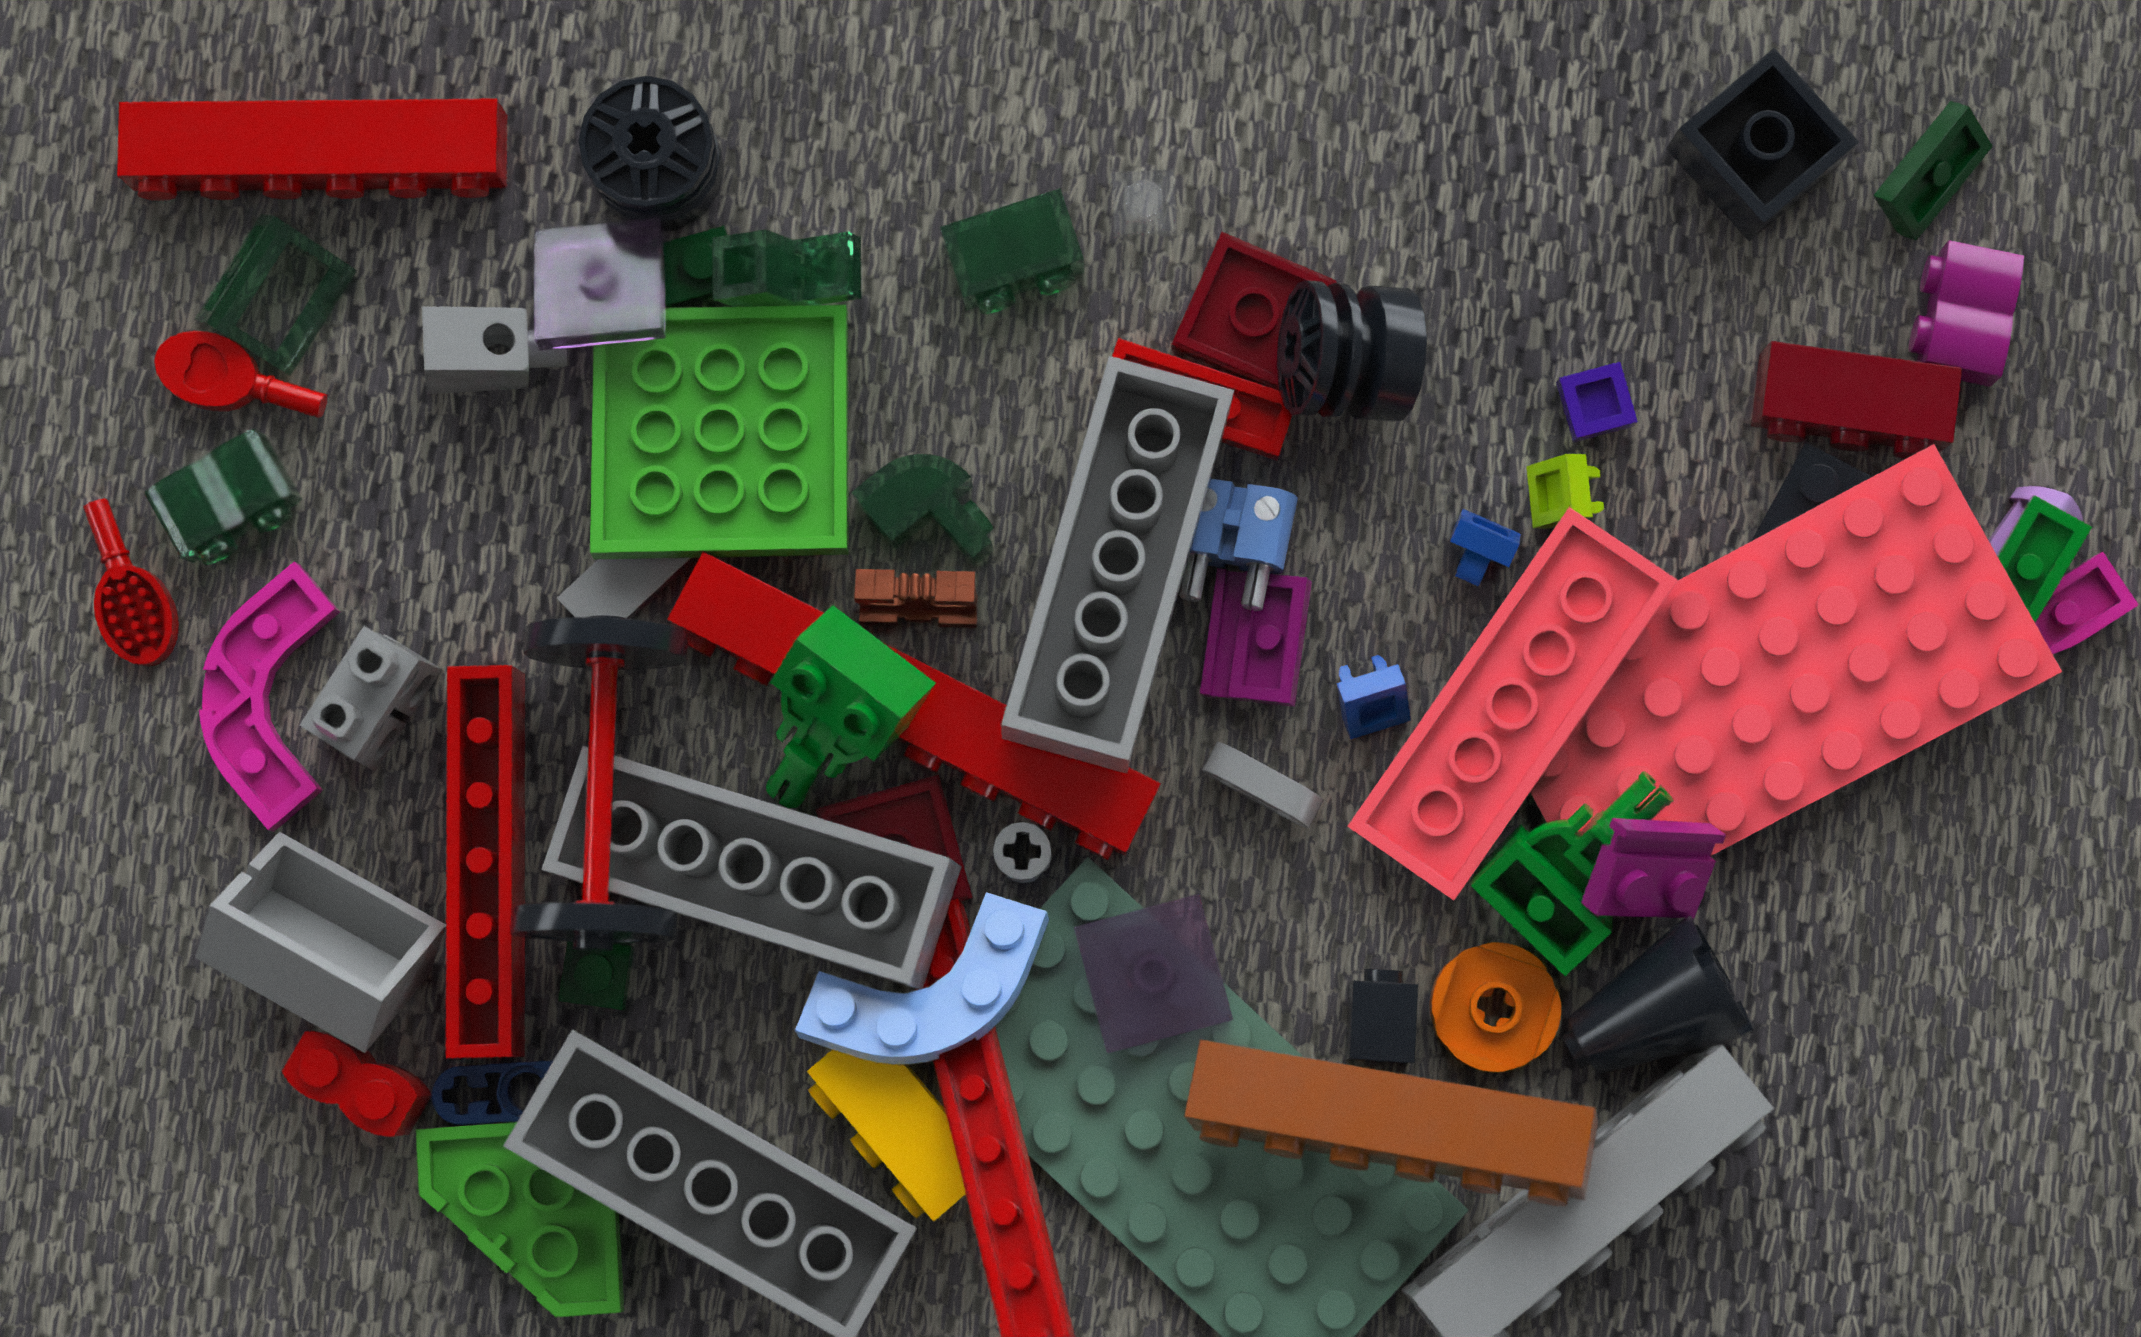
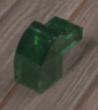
M765 229L713 237V300L733 307L823 305L862 299L861 237L858 235L842 232L793 240Z
M912 454L900 457L883 466L851 492L857 505L895 550L935 519L973 566L977 565L994 551L992 541L987 536L994 530L989 519L971 499L963 506L958 501L961 496L973 487L971 476L958 464L944 457L931 454Z

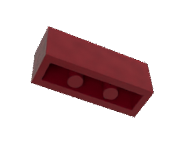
M1771 341L1760 352L1751 427L1768 429L1767 437L1781 442H1804L1806 434L1831 438L1830 446L1832 448L1844 451H1867L1869 443L1894 447L1893 455L1902 459H1907L1935 444L1938 452H1941L1954 442L1962 368Z

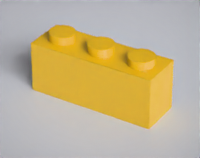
M832 1049L807 1071L816 1082L808 1089L811 1096L830 1118L834 1119L840 1113L846 1117L857 1130V1133L850 1138L851 1143L874 1169L884 1162L900 1181L892 1188L893 1193L916 1219L926 1212L934 1222L966 1194L945 1108L908 1064L877 1063Z

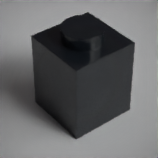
M1364 969V981L1353 980L1349 982L1345 1059L1415 1063L1418 984L1403 983V971Z

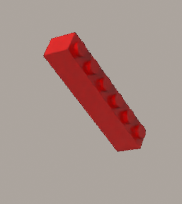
M497 98L119 102L117 176L133 191H138L139 197L156 201L173 200L177 197V191H200V195L208 199L233 200L239 197V190H263V195L266 197L289 200L300 198L302 190L326 189V195L339 199L361 198L364 196V189H388L389 195L394 197L421 198L427 195V189L451 188V193L459 197L481 198L489 195V188H507V114Z
M513 665L447 666L446 1058L525 1057V938L510 934L511 907L525 904V674Z

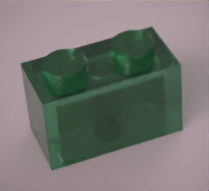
M1060 188L940 227L942 242L965 311L977 307L981 314L1001 311L1016 303L1014 295L1036 288L1039 289L1041 295L1057 293L1073 286L1076 283L1074 276L1084 273V258Z

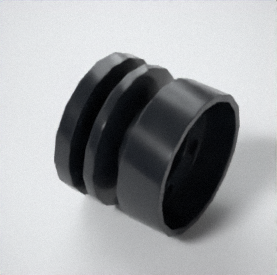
M652 76L621 80L599 94L584 115L578 140L583 167L611 213L631 227L657 233L683 228L704 215L719 194L724 172L720 144L708 115L694 94L674 81ZM645 139L652 145L658 142L660 149L651 155L646 150L639 152L637 145Z
M1307 280L1299 282L1287 300L1278 336V386L1285 408L1292 415L1309 416L1316 415L1318 412L1322 417L1341 416L1346 409L1354 419L1390 422L1403 421L1415 405L1421 390L1426 365L1427 333L1425 315L1419 297L1409 288L1370 285L1362 287L1356 294L1347 283H1335L1326 286L1322 281Z

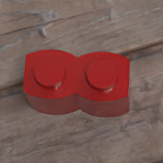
M305 1031L282 1070L286 1080L298 1092L321 1103L338 1104L343 1114L352 1123L369 1133L379 1136L409 1135L432 1096L427 1086L410 1071L396 1065L377 1063L368 1050L364 1053L326 1031Z

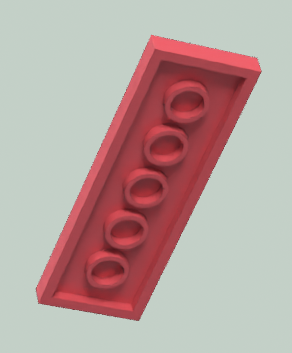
M1569 507L1347 827L1446 896L1455 900L1678 580Z

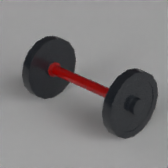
M610 615L547 619L532 622L524 628L523 654L529 659L553 665L592 669L582 900L575 901V903H533L511 907V935L529 939L573 942V950L613 951V943H655L676 940L677 913L675 911L657 907L615 904L608 901L618 670L661 669L678 666L686 662L688 635L683 629L667 624L632 620Z

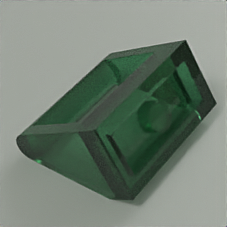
M261 214L198 312L195 320L219 335L229 338L246 351L286 375L291 376L357 270L276 216ZM289 245L328 268V270L275 352L235 325L285 246Z

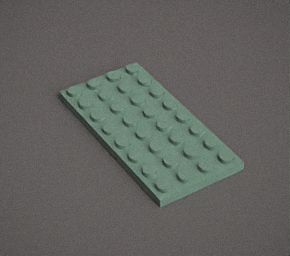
M1087 857L1041 906V910L1047 911L1049 922L1021 993L1011 1009L995 1026L1028 1155L1222 1337H1355L1469 1210L1435 1178L1434 1182L1408 1180L1394 1174L1395 1166L1369 1162V1167L1366 1171L1351 1170L1329 1163V1154L1304 1150L1302 1159H1291L1265 1152V1143L1239 1139L1238 1147H1224L1200 1140L1201 1131H1195L1184 1117L1200 1040L1299 1057L1303 1056L1098 865Z

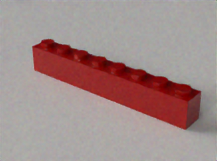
M702 552L667 620L674 627L683 629L687 633L688 648L711 658L715 648L738 659L733 670L767 687L796 638L824 612ZM885 644L936 683L909 727L896 739L908 745L903 754L905 758L935 773L938 772L943 763L965 774L960 785L992 802L995 801L1000 792L1022 803L1017 814L1044 829L1051 831L1057 821L1079 832L1074 843L1101 858L1109 860L1113 850L1126 856L1160 789V782L1130 767L1126 774L1002 739L1001 724L1006 704Z

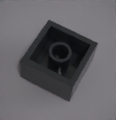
M1773 48L1677 130L1666 149L1750 242L1837 168L1853 151L1859 141L1781 54Z

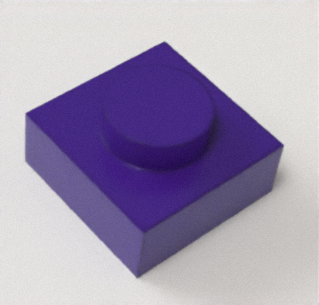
M1621 362L1567 375L1557 380V389L1573 443L1634 427L1638 422Z

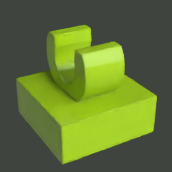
M1564 454L1526 466L1533 528H1555L1569 507L1587 519L1593 517V514L1604 510L1603 502H1591L1589 480L1601 476L1598 468L1587 466L1586 454Z

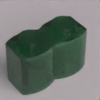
M251 429L230 439L206 454L199 461L175 471L144 492L180 558L192 563L201 560L204 565L214 564L235 552L238 546L234 540L243 536L246 532L256 528L259 533H265L283 525L293 516L290 508L302 500L267 436L256 429Z

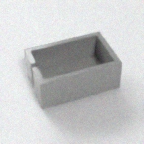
M279 832L249 863L246 874L241 872L210 904L195 958L365 1053L430 975L446 924Z

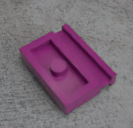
M1217 568L1200 694L1211 698L1220 697L1237 701L1295 707L1312 581L1307 577L1270 574L1263 609L1253 611V609L1248 610L1241 605L1248 571L1244 573Z
M1612 818L1609 827L1615 831L1610 845L1602 844L1581 903L1595 915L1665 918H1686L1691 916L1695 918L1716 863L1710 857L1715 843L1723 844L1726 835L1711 823Z

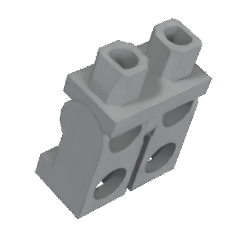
M363 626L299 726L376 772L406 726V723L391 714L392 710L396 709L412 717L442 669L386 634L381 635Z

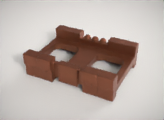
M856 569L854 600L860 606L859 623L860 625L898 626V618H905L906 622H931V619H939V627L977 628L978 594H976L975 572L937 571L936 578H932L929 573H925L922 578H920L918 573H913L911 578H909L907 573H901L899 577H895V570Z

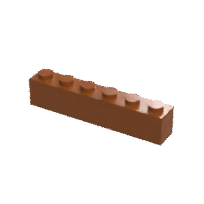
M1200 1040L1184 1115L1195 1131H1201L1200 1140L1218 1146L1238 1147L1239 1139L1265 1143L1264 1151L1276 1156L1302 1159L1304 1150L1329 1154V1163L1359 1171L1368 1170L1369 1162L1395 1166V1175L1418 1182H1434L1435 1174L1462 1178L1461 1187L1485 1194H1500L1501 1187L1508 1186L1528 1190V1199L1552 1206H1567L1569 1198L1585 1200L1598 1126L1595 1107Z

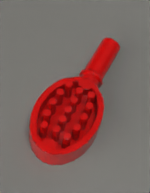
M196 330L181 332L166 339L155 353V369L163 385L181 400L200 409L232 411L240 409L254 399L261 400L263 404L271 403L321 418L327 406V394L275 379L274 375L266 376L261 374L256 360L245 349L229 338L216 333Z
M108 499L92 501L84 505L83 509L102 557L100 561L106 568V572L99 581L94 595V612L99 631L107 645L119 657L140 666L158 665L165 661L173 652L178 639L179 621L175 603L170 592L158 577L150 571L133 566L129 558L130 551L126 550Z

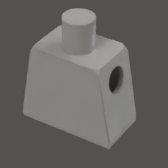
M422 307L424 372L427 394L529 388V368L567 367L565 329L527 330L526 309ZM495 344H503L508 346L511 351L506 354L497 355L491 353L488 348Z

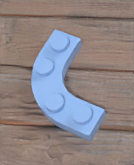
M986 892L964 950L951 971L930 987L908 993L879 991L819 971L795 1032L800 1039L877 1063L915 1064L940 1059L939 1054L957 1048L974 1037L976 1040H979L996 1026L1011 1009L1026 982L1049 922L1047 911Z

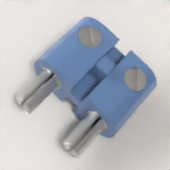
M1211 479L1184 571L1179 593L1180 597L1192 602L1201 600L1207 567L1225 568L1226 564L1238 566L1242 571H1248L1241 602L1242 607L1248 610L1253 609V611L1262 610L1269 575L1283 573L1298 497L1278 488L1248 484L1247 488L1235 487L1231 481Z

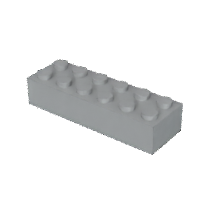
M1108 357L1002 720V739L1127 774L1230 413L1234 390L1116 357Z
M585 746L582 747L541 869L583 884L588 747ZM614 755L609 893L657 908L673 910L679 915L912 988L923 989L961 870L959 864L950 858Z
M574 1030L570 1032L503 1146L835 1337H855L917 1229Z
M1712 1045L1696 1049L1597 1129L1585 1200L1569 1198L1567 1206L1546 1205L1528 1199V1190L1523 1189L1404 1285L1401 1290L1438 1337H1510L1504 1328L1521 1314L1526 1313L1532 1319L1549 1308L1561 1296L1556 1286L1570 1274L1577 1271L1581 1277H1584L1604 1263L1613 1253L1607 1244L1619 1234L1629 1230L1632 1235H1635L1652 1224L1664 1212L1663 1208L1658 1204L1662 1199L1678 1188L1683 1193H1687L1707 1179L1715 1170L1709 1162L1711 1159L1730 1146L1736 1152L1755 1140L1766 1129L1761 1119L1774 1108L1723 1045Z

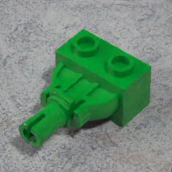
M832 605L796 638L770 682L782 692L781 711L784 720L776 732L777 739L783 742L796 729L797 732L785 746L783 760L766 783L767 793L774 799L782 787L790 783L779 804L787 808H796L803 803L806 793L817 775L832 756L833 759L823 773L829 778H836L837 775L843 772L848 763L856 762L866 756L874 762L909 727L936 683Z
M1645 771L1605 811L1602 810L1594 817L1593 809L1584 803L1568 820L1550 821L1530 832L1520 824L1480 863L1474 872L1471 887L1565 977L1612 932L1613 916L1595 915L1581 903L1602 844L1610 845L1615 831L1609 827L1612 818L1652 820L1663 808L1673 802V798L1661 785L1645 799L1656 788L1654 785L1656 780ZM1591 819V822L1582 831L1578 832Z

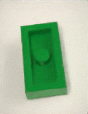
M2036 495L2030 498L1997 553L2000 562L2035 623L2092 529L2090 525Z

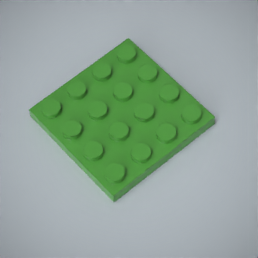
M846 305L594 309L590 554L594 560L700 558L702 552L713 557L849 555L848 311Z

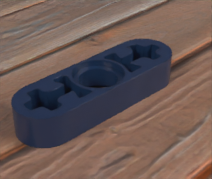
M554 1060L452 1067L444 1071L437 1078L433 1086V1106L441 1118L457 1125L518 1121L524 1110L516 1106L511 1098V1085L517 1076L525 1072L535 1073L543 1080ZM491 1073H500L496 1089L497 1100L502 1110L500 1114L491 1113L494 1100L470 1102L467 1114L460 1113L458 1103H448V1090L458 1088L459 1077H467L468 1087L484 1088L493 1087L490 1078Z

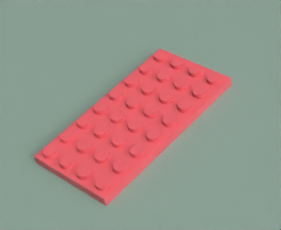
M1935 444L1678 580L1530 793L1546 823L1555 820H1568L1584 803L1593 809L1594 817L1602 810L1605 811L1645 771L1656 780V783H1654L1656 788L1645 799L1660 785L1673 798V802L1663 808L1652 820L1711 823L1726 835L1723 844L1715 843L1711 853L1712 856L2056 676L2062 670ZM1591 819L1578 832L1582 831L1591 822Z

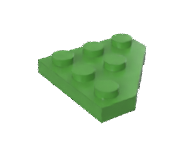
M517 1122L416 1129L419 1196L437 1212H442L468 1236L467 1239L506 1274L510 1273L554 1317L610 1314L624 1311L619 1213L503 1147Z

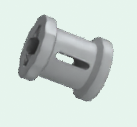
M1026 822L1013 823L1004 828L995 839L993 847L995 863L1009 880L1018 883L1034 882L1040 874L1049 868L1052 858L1050 841L1044 831L1036 825ZM1019 836L1029 837L1031 847L1041 849L1040 858L1029 860L1028 870H1017L1014 859L1004 856L1006 848L1016 847Z

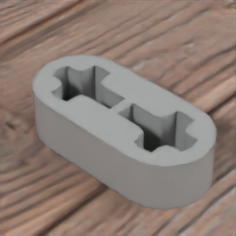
M1221 742L1215 744L1202 768L1205 774L1305 828L1310 827L1324 801L1322 797L1305 786Z

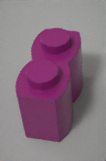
M1948 240L1938 252V256L1929 255L1925 262L1920 282V292L1930 294L1926 316L1917 315L1909 340V352L1918 354L1917 361L1962 368L1961 381L1988 387L1997 382L2002 377L2009 350L2013 314L2022 280L2024 255Z

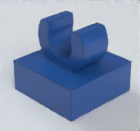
M1462 509L1450 542L1466 548L1456 569L1455 576L1479 586L1490 560L1510 567L1520 545L1521 534Z
M1376 655L1371 657L1374 672L1355 678L1352 677L1348 665L1340 667V682L1337 683L1342 718L1350 740L1411 721L1406 682L1398 664L1387 667L1386 661L1381 656Z

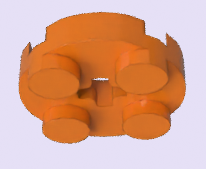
M1491 942L1461 951L1444 965L1437 975L1431 990L1429 1012L1436 1038L1444 1045L1452 1057L1476 1070L1504 1072L1525 1066L1532 1059L1537 1058L1547 1050L1560 1024L1561 1000L1558 990L1555 989L1552 977L1546 971L1547 968L1531 952L1509 943ZM1494 989H1500L1505 992L1504 1003L1513 1007L1512 1015L1509 1019L1498 1018L1495 1026H1490L1484 1022L1485 1012L1477 1008L1480 996L1490 997Z

